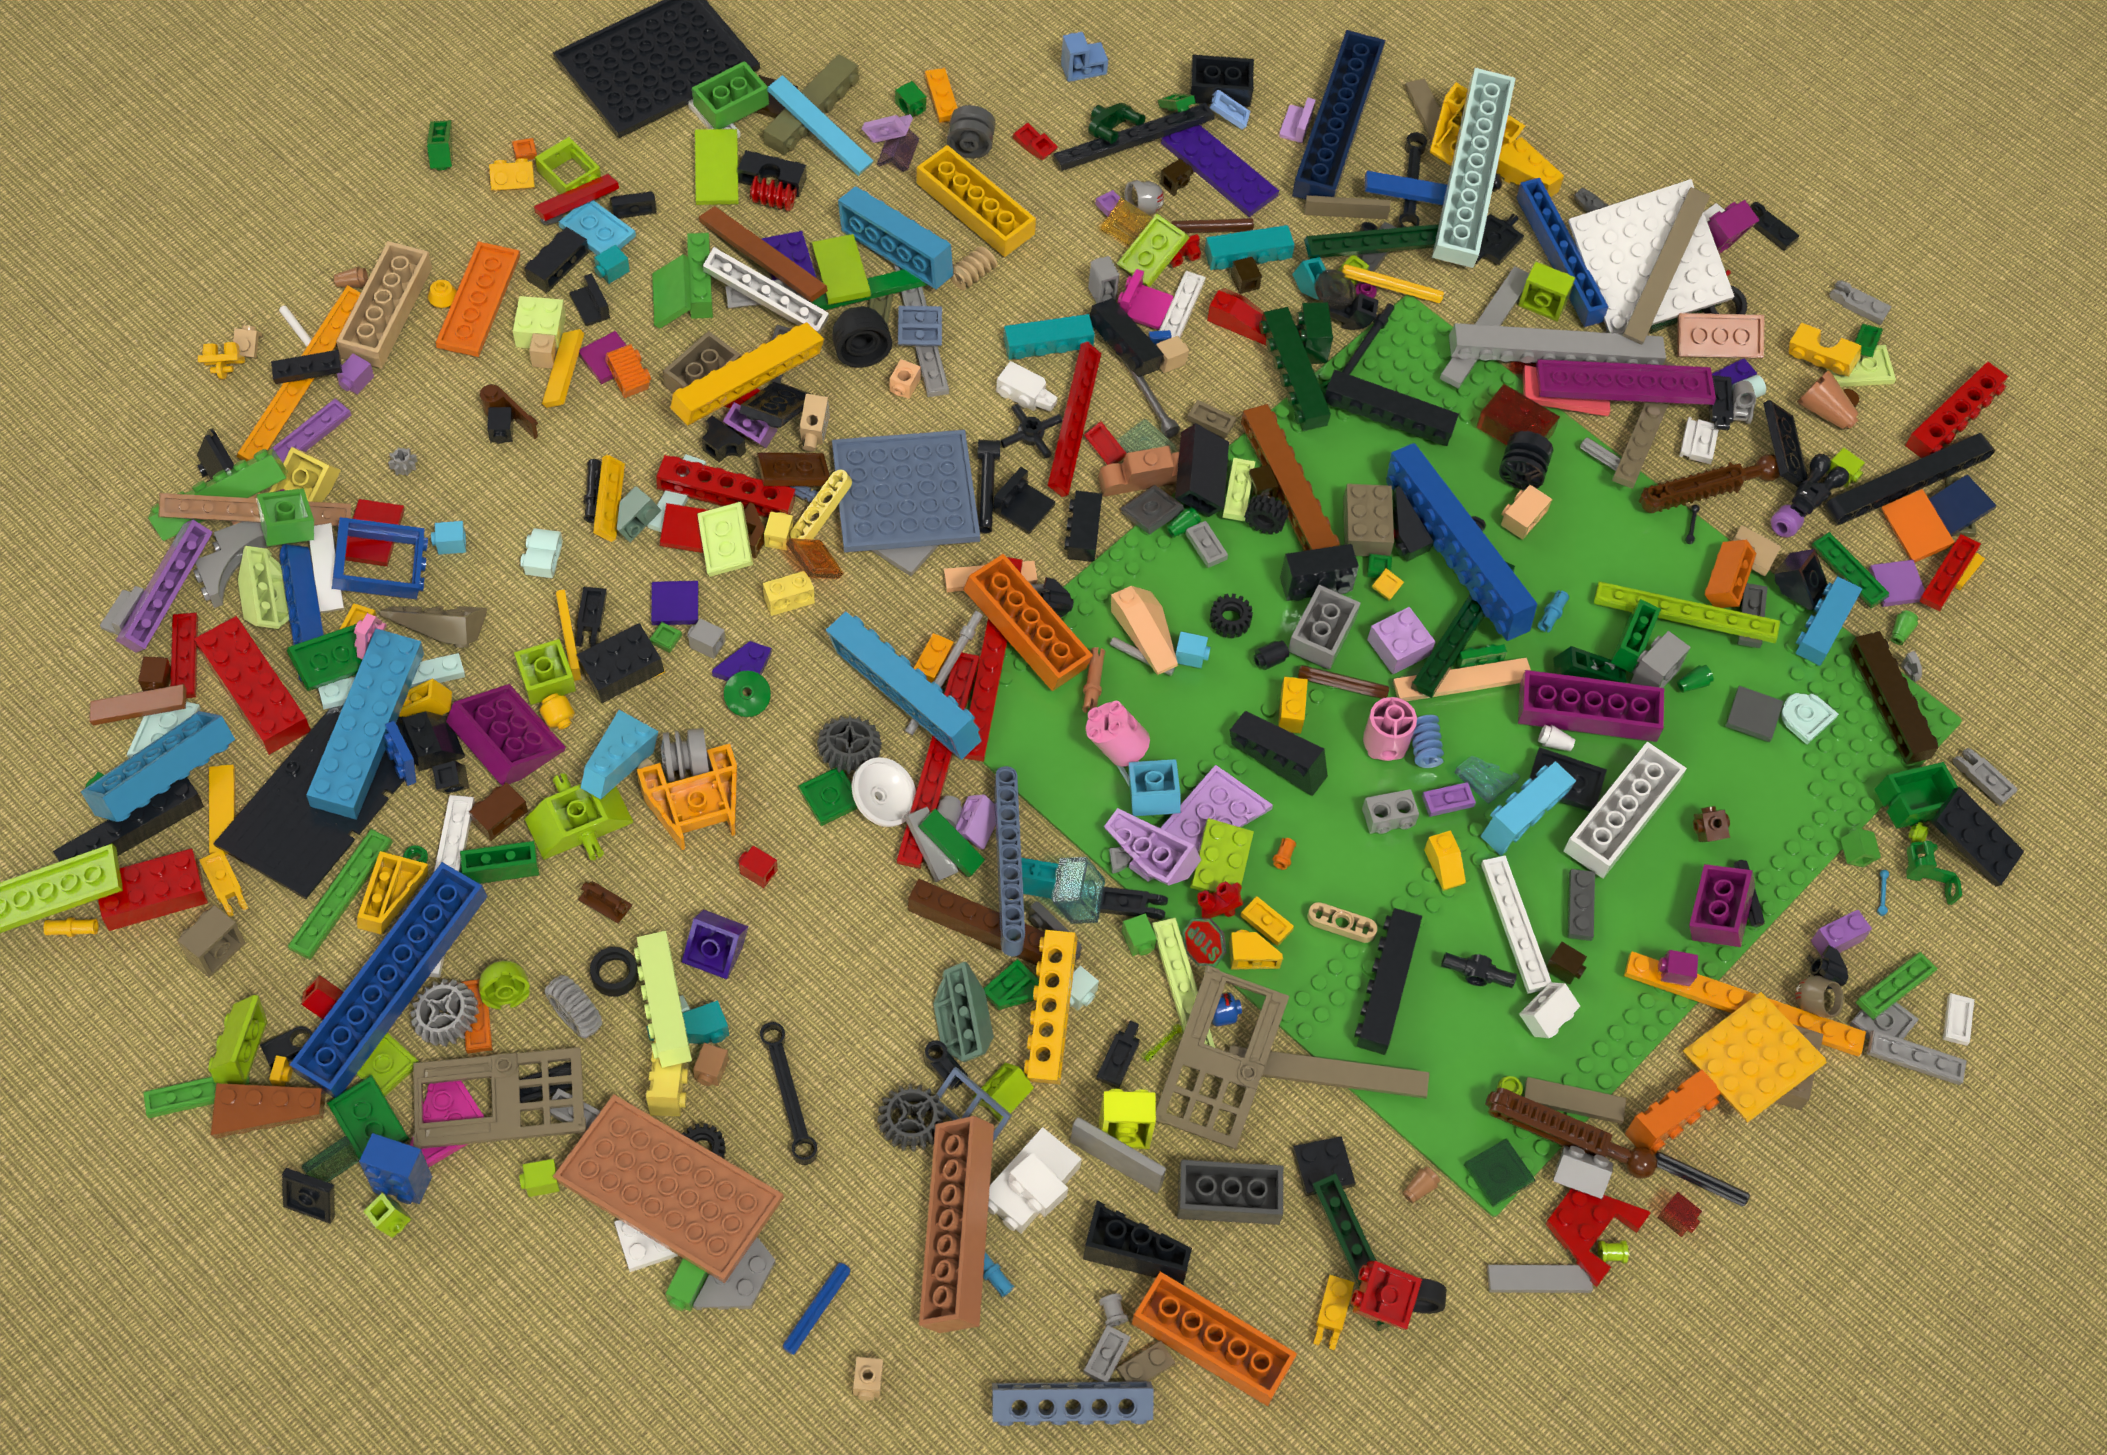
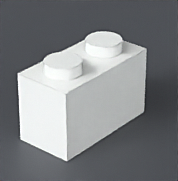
M1550 982L1519 1015L1534 1037L1551 1038L1558 1033V1029L1566 1021H1569L1574 1016V1012L1580 1005L1565 983Z
M1033 1153L1029 1154L1010 1172L1009 1185L1017 1195L1022 1194L1028 1200L1027 1204L1035 1213L1040 1212L1044 1217L1067 1197L1068 1187Z

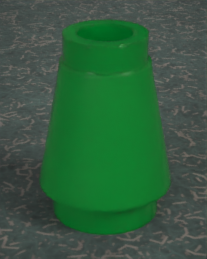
M1184 508L1166 528L1169 534L1175 538L1185 533L1187 528L1200 523L1201 518L1194 508Z
M1698 665L1681 679L1677 680V685L1680 691L1684 693L1709 686L1714 681V677L1707 665Z

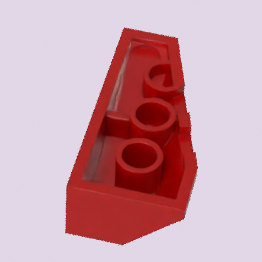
M1226 288L1218 290L1209 306L1207 321L1266 346L1265 334H1261L1259 322L1262 320L1264 311L1241 294Z

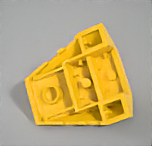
M1455 82L1444 98L1429 152L1452 166L1468 89ZM1510 115L1507 117L1501 150L1512 144L1526 126Z

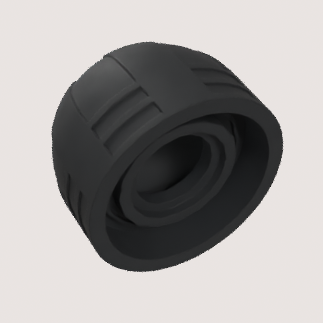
M865 306L849 308L834 323L832 339L838 359L847 366L855 368L872 366L882 361L891 351L892 338L888 325L883 317L872 308Z

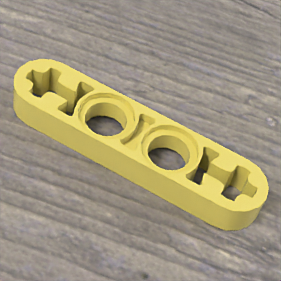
M837 470L831 474L792 528L790 536L798 546L804 547L810 544L850 489L852 479L846 471ZM832 495V499L829 502L823 503L827 496ZM819 513V517L816 520L810 521L814 514Z

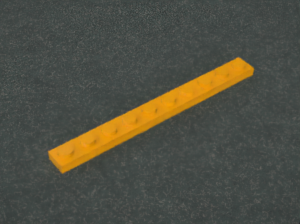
M347 285L301 356L333 351L335 349L336 341L361 294L360 292ZM315 378L282 384L237 453V458L245 459L247 462L253 459L254 454L260 450L266 449L268 451Z
M1635 952L1629 954L1624 976L1729 1013L1735 1012L1757 995L1697 974V978L1690 987L1661 981V972L1658 971L1659 960ZM1767 998L1792 1024L1824 1034L1822 1045L1857 1057L1862 1054L1866 1031Z

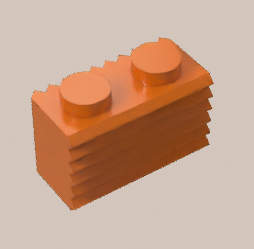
M631 344L606 353L605 361L624 398L649 388L651 381L650 373L647 368L643 369L640 363L642 361L641 355L637 349H633Z

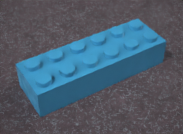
M856 186L838 200L842 232L847 235L854 234L855 240L908 271L934 289H938L953 276L951 244L947 240L938 237L932 231L925 229L914 220L902 215L898 210L892 209L883 201L874 198L867 191H863Z
M198 711L83 789L81 794L95 816L116 822L123 821L131 815L130 812L150 803L151 798L156 794L169 790L172 783L189 776L190 771L195 767L208 763L211 756L228 749L229 744L235 738L221 715Z

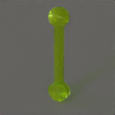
M1174 1025L1173 1030L1152 1051L1148 1052L1144 1059L1149 1062L1175 1034L1181 1033V1025Z

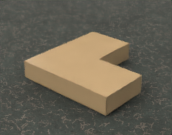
M1741 525L1733 541L1748 540L1757 553L1752 570L1766 576L1781 546Z

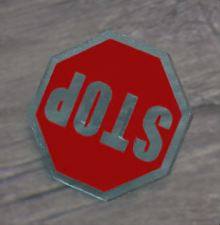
M1192 918L1183 930L1186 953L1198 966L1209 965L1215 967L1226 954L1224 932L1211 918Z

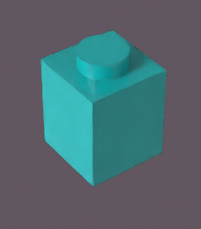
M616 245L594 257L595 273L608 284L630 272L628 257Z

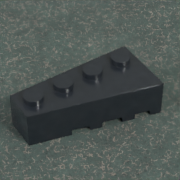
M1244 711L1230 729L1231 742L1235 748L1242 750L1311 796L1315 794L1328 777L1325 749L1247 711Z

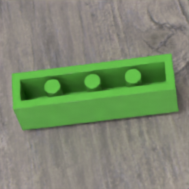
M688 233L691 319L713 318L711 275L703 270V265L710 254L709 233Z

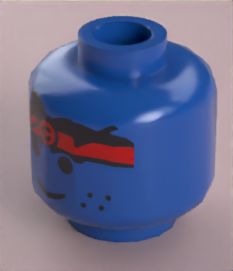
M1222 993L1212 1020L1214 1026L1235 1024L1238 1014H1242L1241 1002L1239 999L1235 1000L1232 993Z

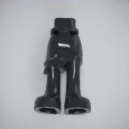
M1816 454L1811 459L1810 475L1805 481L1801 482L1792 499L1791 509H1795L1801 517L1811 514L1814 509L1818 508L1822 502L1828 499L1832 489L1842 487L1849 480V473L1845 468L1835 467L1825 477L1823 483H1817L1831 466V460L1825 454Z

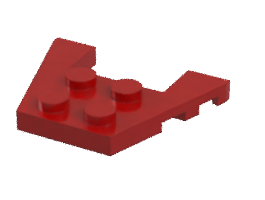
M1571 1188L1549 1217L1546 1225L1565 1250L1568 1249L1577 1260L1576 1264L1590 1276L1592 1284L1598 1287L1611 1269V1266L1591 1253L1590 1249L1613 1218L1618 1219L1637 1233L1651 1212L1603 1195L1601 1199Z

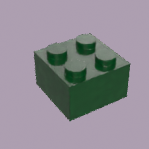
M1328 302L1302 303L1301 311L1297 312V325L1295 326L1310 363L1326 364L1333 341Z

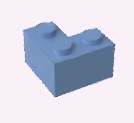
M1083 32L1063 35L1061 66L1068 82L1107 74L1108 58L1101 42L1087 44Z

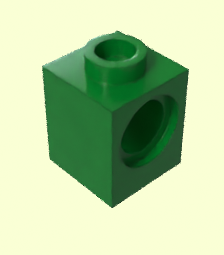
M911 81L895 89V104L905 115L915 117L926 111V95Z

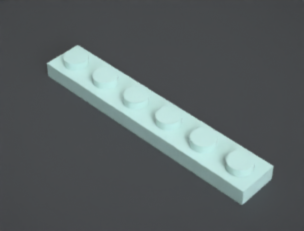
M459 653L420 662L411 687H415L432 678L439 683L464 678L465 673ZM355 677L342 679L319 687L318 691L323 709L344 705Z

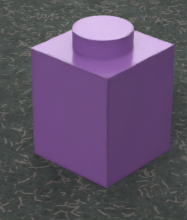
M352 354L342 364L343 373H337L339 385L344 390H350L357 395L374 378L371 363L355 354Z

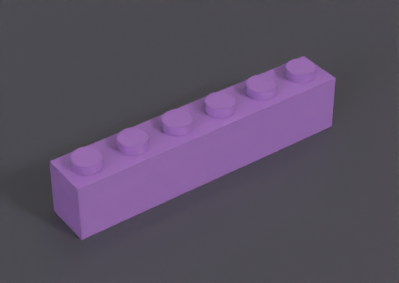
M193 519L183 524L115 641L135 653L146 649L213 532Z

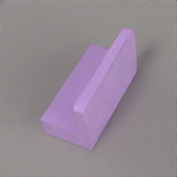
M1307 98L1304 108L1289 105L1279 137L1303 143L1313 114L1315 99Z
M894 115L865 122L862 130L873 143L906 136L913 117L911 115L902 117Z
M984 794L968 796L961 810L956 830L966 840H970L978 849H984L996 825L995 804Z

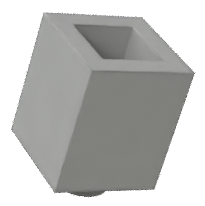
M699 619L696 625H692L687 635L691 649L712 659H715L726 642L725 630L703 619Z

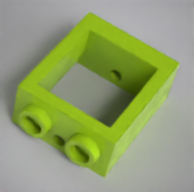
M570 137L535 157L537 172L559 194L601 177L600 167ZM572 158L586 173L566 185L552 170Z

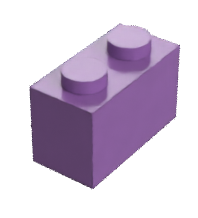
M734 402L723 422L767 448L778 429L768 426L766 422L761 420L748 419L747 415L739 413L741 406Z
M1856 910L1818 929L1811 942L1823 958L1822 954L1828 944L1841 953L1864 941L1872 928L1860 911Z

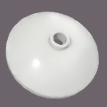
M872 758L858 767L852 780L854 801L860 812L868 820L883 827H895L906 821L904 817L911 812L916 788L912 778L901 765L887 758Z

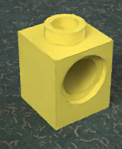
M770 512L764 532L765 547L782 550L788 549L791 539L790 532L793 528V516L783 512Z

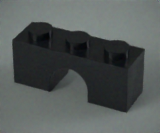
M745 150L738 167V182L751 186L755 176H758L759 183L762 182L763 178L774 177L778 179V184L780 181L783 182L784 189L788 183L791 184L792 191L797 188L796 197H800L807 179L806 165Z

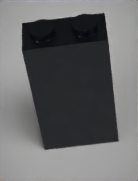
M1197 423L1181 432L1175 499L1210 517L1224 509L1229 442Z

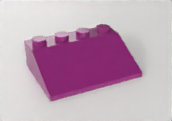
M510 684L455 701L446 720L449 726L501 786L506 782L511 784L522 780L566 749L563 743Z

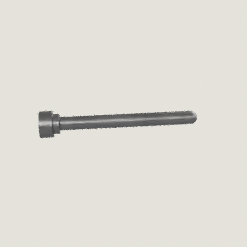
M1125 363L1161 421V431L1165 438L1176 436L1180 431L1177 422L1172 420V418H1168L1144 377H1138Z

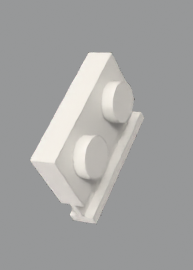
M1688 417L1679 456L1683 457L1684 455L1688 456L1689 459L1711 464L1718 430H1715L1714 423L1699 419L1694 421L1691 420V417Z

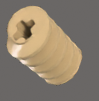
M977 247L975 251L970 252L968 256H965L956 265H953L952 282L959 289L966 290V286L971 287L973 282L979 280V277L983 278L985 272L989 273L991 268H996L998 266L997 260L985 247Z

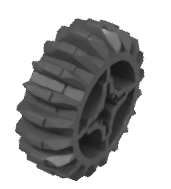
M851 714L848 718H843L840 715L838 721L832 718L830 724L825 723L823 730L819 732V739L817 740L818 753L822 757L823 763H829L830 769L837 767L839 773L842 770H846L848 775L851 770L856 771L867 760L878 758L882 745L880 734L876 731L875 725H870L868 719L861 721L860 716L854 719Z
M911 1083L908 1084V1090H904L900 1085L898 1093L891 1090L889 1092L890 1098H883L882 1103L884 1106H880L878 1112L881 1114L878 1116V1123L881 1124L879 1130L881 1133H885L884 1139L886 1141L893 1139V1147L900 1143L901 1150L905 1151L907 1146H911V1150L915 1152L917 1145H920L924 1150L926 1149V1142L931 1145L934 1144L935 1125L944 1123L943 1120L946 1119V1112L942 1111L944 1109L943 1102L938 1103V1094L931 1096L932 1090L930 1088L923 1092L921 1084L917 1086V1090L913 1089ZM908 1102H917L918 1104L912 1105ZM898 1108L901 1117L898 1119V1123L894 1125L891 1116L894 1110ZM930 1111L933 1119L926 1128L923 1118L926 1116V1112ZM907 1115H912L911 1120L907 1119ZM910 1130H911V1131H914V1132H916V1133H906V1131H910Z

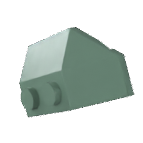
M964 961L944 970L943 980L939 985L933 1005L940 1041L946 1045L950 1055L965 1063L986 1054L994 1035L985 991L969 964Z

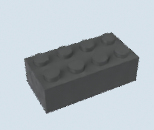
M1181 1160L1178 1170L1177 1219L1280 1225L1283 1217V1166Z

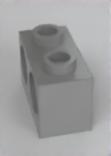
M1411 789L1367 797L1362 807L1370 834L1376 832L1383 834L1397 828L1409 829L1416 825L1419 816ZM1402 809L1405 810L1407 813H1401L1398 810ZM1375 814H1381L1384 816V818H1380Z

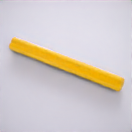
M1344 264L1341 271L1342 277L1432 302L1441 303L1444 297V292L1441 290Z

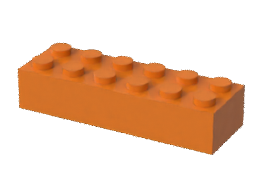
M1004 554L968 576L963 590L1052 692L1087 668L1093 657L1092 653Z
M1162 1272L1156 1277L1132 1320L1133 1326L1158 1341H1162L1163 1344L1266 1406H1269L1297 1355L1296 1352Z

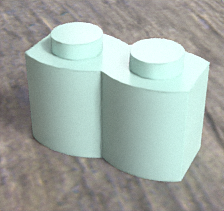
M534 528L531 535L527 536L526 548L528 549L526 554L523 553L521 556V567H524L525 575L553 578L562 549L563 539L561 532Z

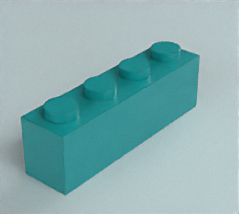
M1284 225L1206 237L1204 252L1210 271L1223 270L1232 267L1233 261L1247 257H1253L1256 264L1290 259L1293 256L1295 244L1289 226Z
M1085 314L1004 326L1003 340L1008 360L1080 350L1081 344L1087 341L1094 346L1095 334L1090 316Z

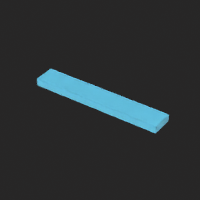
M783 75L768 86L767 91L855 174L859 176L872 165L874 160Z

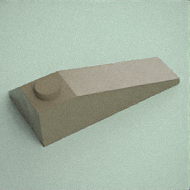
M391 606L380 611V616L441 642L454 644V647L457 648L468 647L470 643L478 640L487 614V608L457 606V609L444 611L443 606L426 608L424 611H422L420 606Z

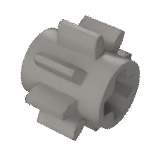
M397 448L394 453L389 454L391 461L388 464L390 469L395 470L396 475L408 476L412 470H416L415 463L418 462L416 454L411 455L410 448Z

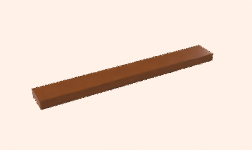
M716 206L699 216L701 224L810 302H813L828 291L827 285Z

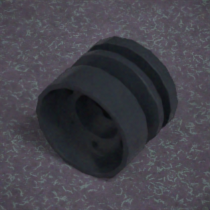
M1520 431L1512 434L1509 437L1499 468L1500 477L1510 486L1526 490L1529 485L1536 489L1542 486L1554 451L1551 442L1544 436L1531 431Z

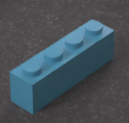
M1838 576L1833 584L1829 582L1823 592V595L1826 596L1825 600L1819 599L1814 609L1818 613L1816 616L1811 615L1805 625L1808 628L1807 633L1802 631L1796 641V644L1800 646L1795 654L1821 666L1862 588Z

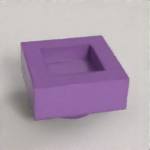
M1113 190L1096 198L1095 205L1107 217L1125 209V202Z

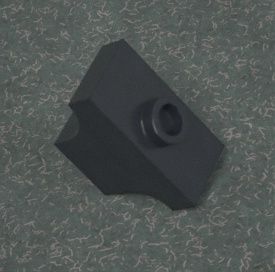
M712 415L706 420L707 433L702 437L704 452L719 463L728 456L740 458L746 453L745 439L739 436L731 426H726Z

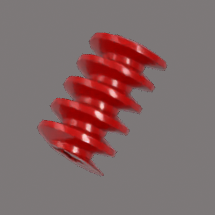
M755 176L750 188V199L756 204L760 201L764 206L767 203L772 208L777 205V208L780 210L785 206L786 211H791L795 203L797 188L792 191L791 184L788 183L784 189L783 182L781 181L775 187L774 180H771L770 184L767 185L766 178H763L762 182L759 183L758 176Z

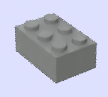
M1318 585L1291 637L1288 648L1289 652L1330 670L1357 618L1361 603Z

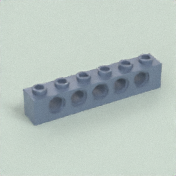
M1151 1381L992 1383V1420L1002 1426H1010L1014 1422H1024L1026 1425H1039L1043 1421H1051L1053 1425H1065L1067 1421H1078V1424L1090 1425L1094 1421H1104L1106 1424L1114 1425L1119 1424L1120 1421L1129 1420L1133 1424H1145L1147 1420H1153V1386ZM1047 1399L1053 1402L1051 1408L1047 1410L1039 1407V1403L1042 1400ZM1071 1399L1080 1402L1075 1409H1068L1065 1405ZM1097 1399L1106 1401L1105 1406L1101 1409L1093 1408L1092 1404ZM1123 1399L1133 1401L1132 1405L1127 1409L1119 1407V1403ZM1016 1400L1026 1402V1406L1021 1410L1014 1409L1012 1404Z

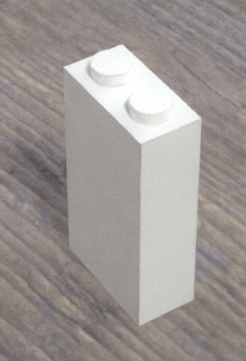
M1043 1127L990 1185L988 1212L992 1215L997 1214L1000 1216L1007 1228L1012 1231L1017 1230L1020 1234L1023 1233L1040 1212L1035 1213L1027 1204L1028 1200L1022 1194L1017 1195L1009 1185L1010 1172L1031 1153L1037 1156L1064 1184L1071 1179L1081 1166L1082 1159Z

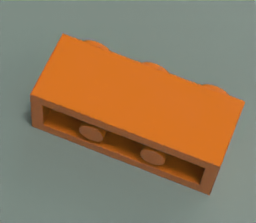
M1747 539L1722 542L1714 569L1711 572L1710 581L1705 590V596L1712 606L1719 608L1739 607L1757 554Z

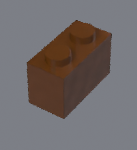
M507 782L503 786L495 788L490 796L483 801L477 802L469 811L472 823L490 841L528 813L526 801Z

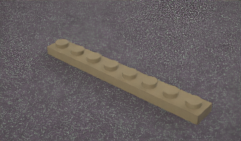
M1664 361V363L1662 364L1678 366L1667 361ZM1645 403L1612 481L1633 489L1669 403Z

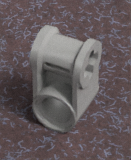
M1745 380L1738 382L1733 388V413L1735 421H1745L1746 424H1750L1753 418L1756 395L1752 383Z

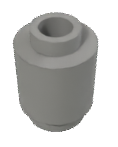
M944 796L939 801L937 811L956 829L962 810L961 801L954 796Z

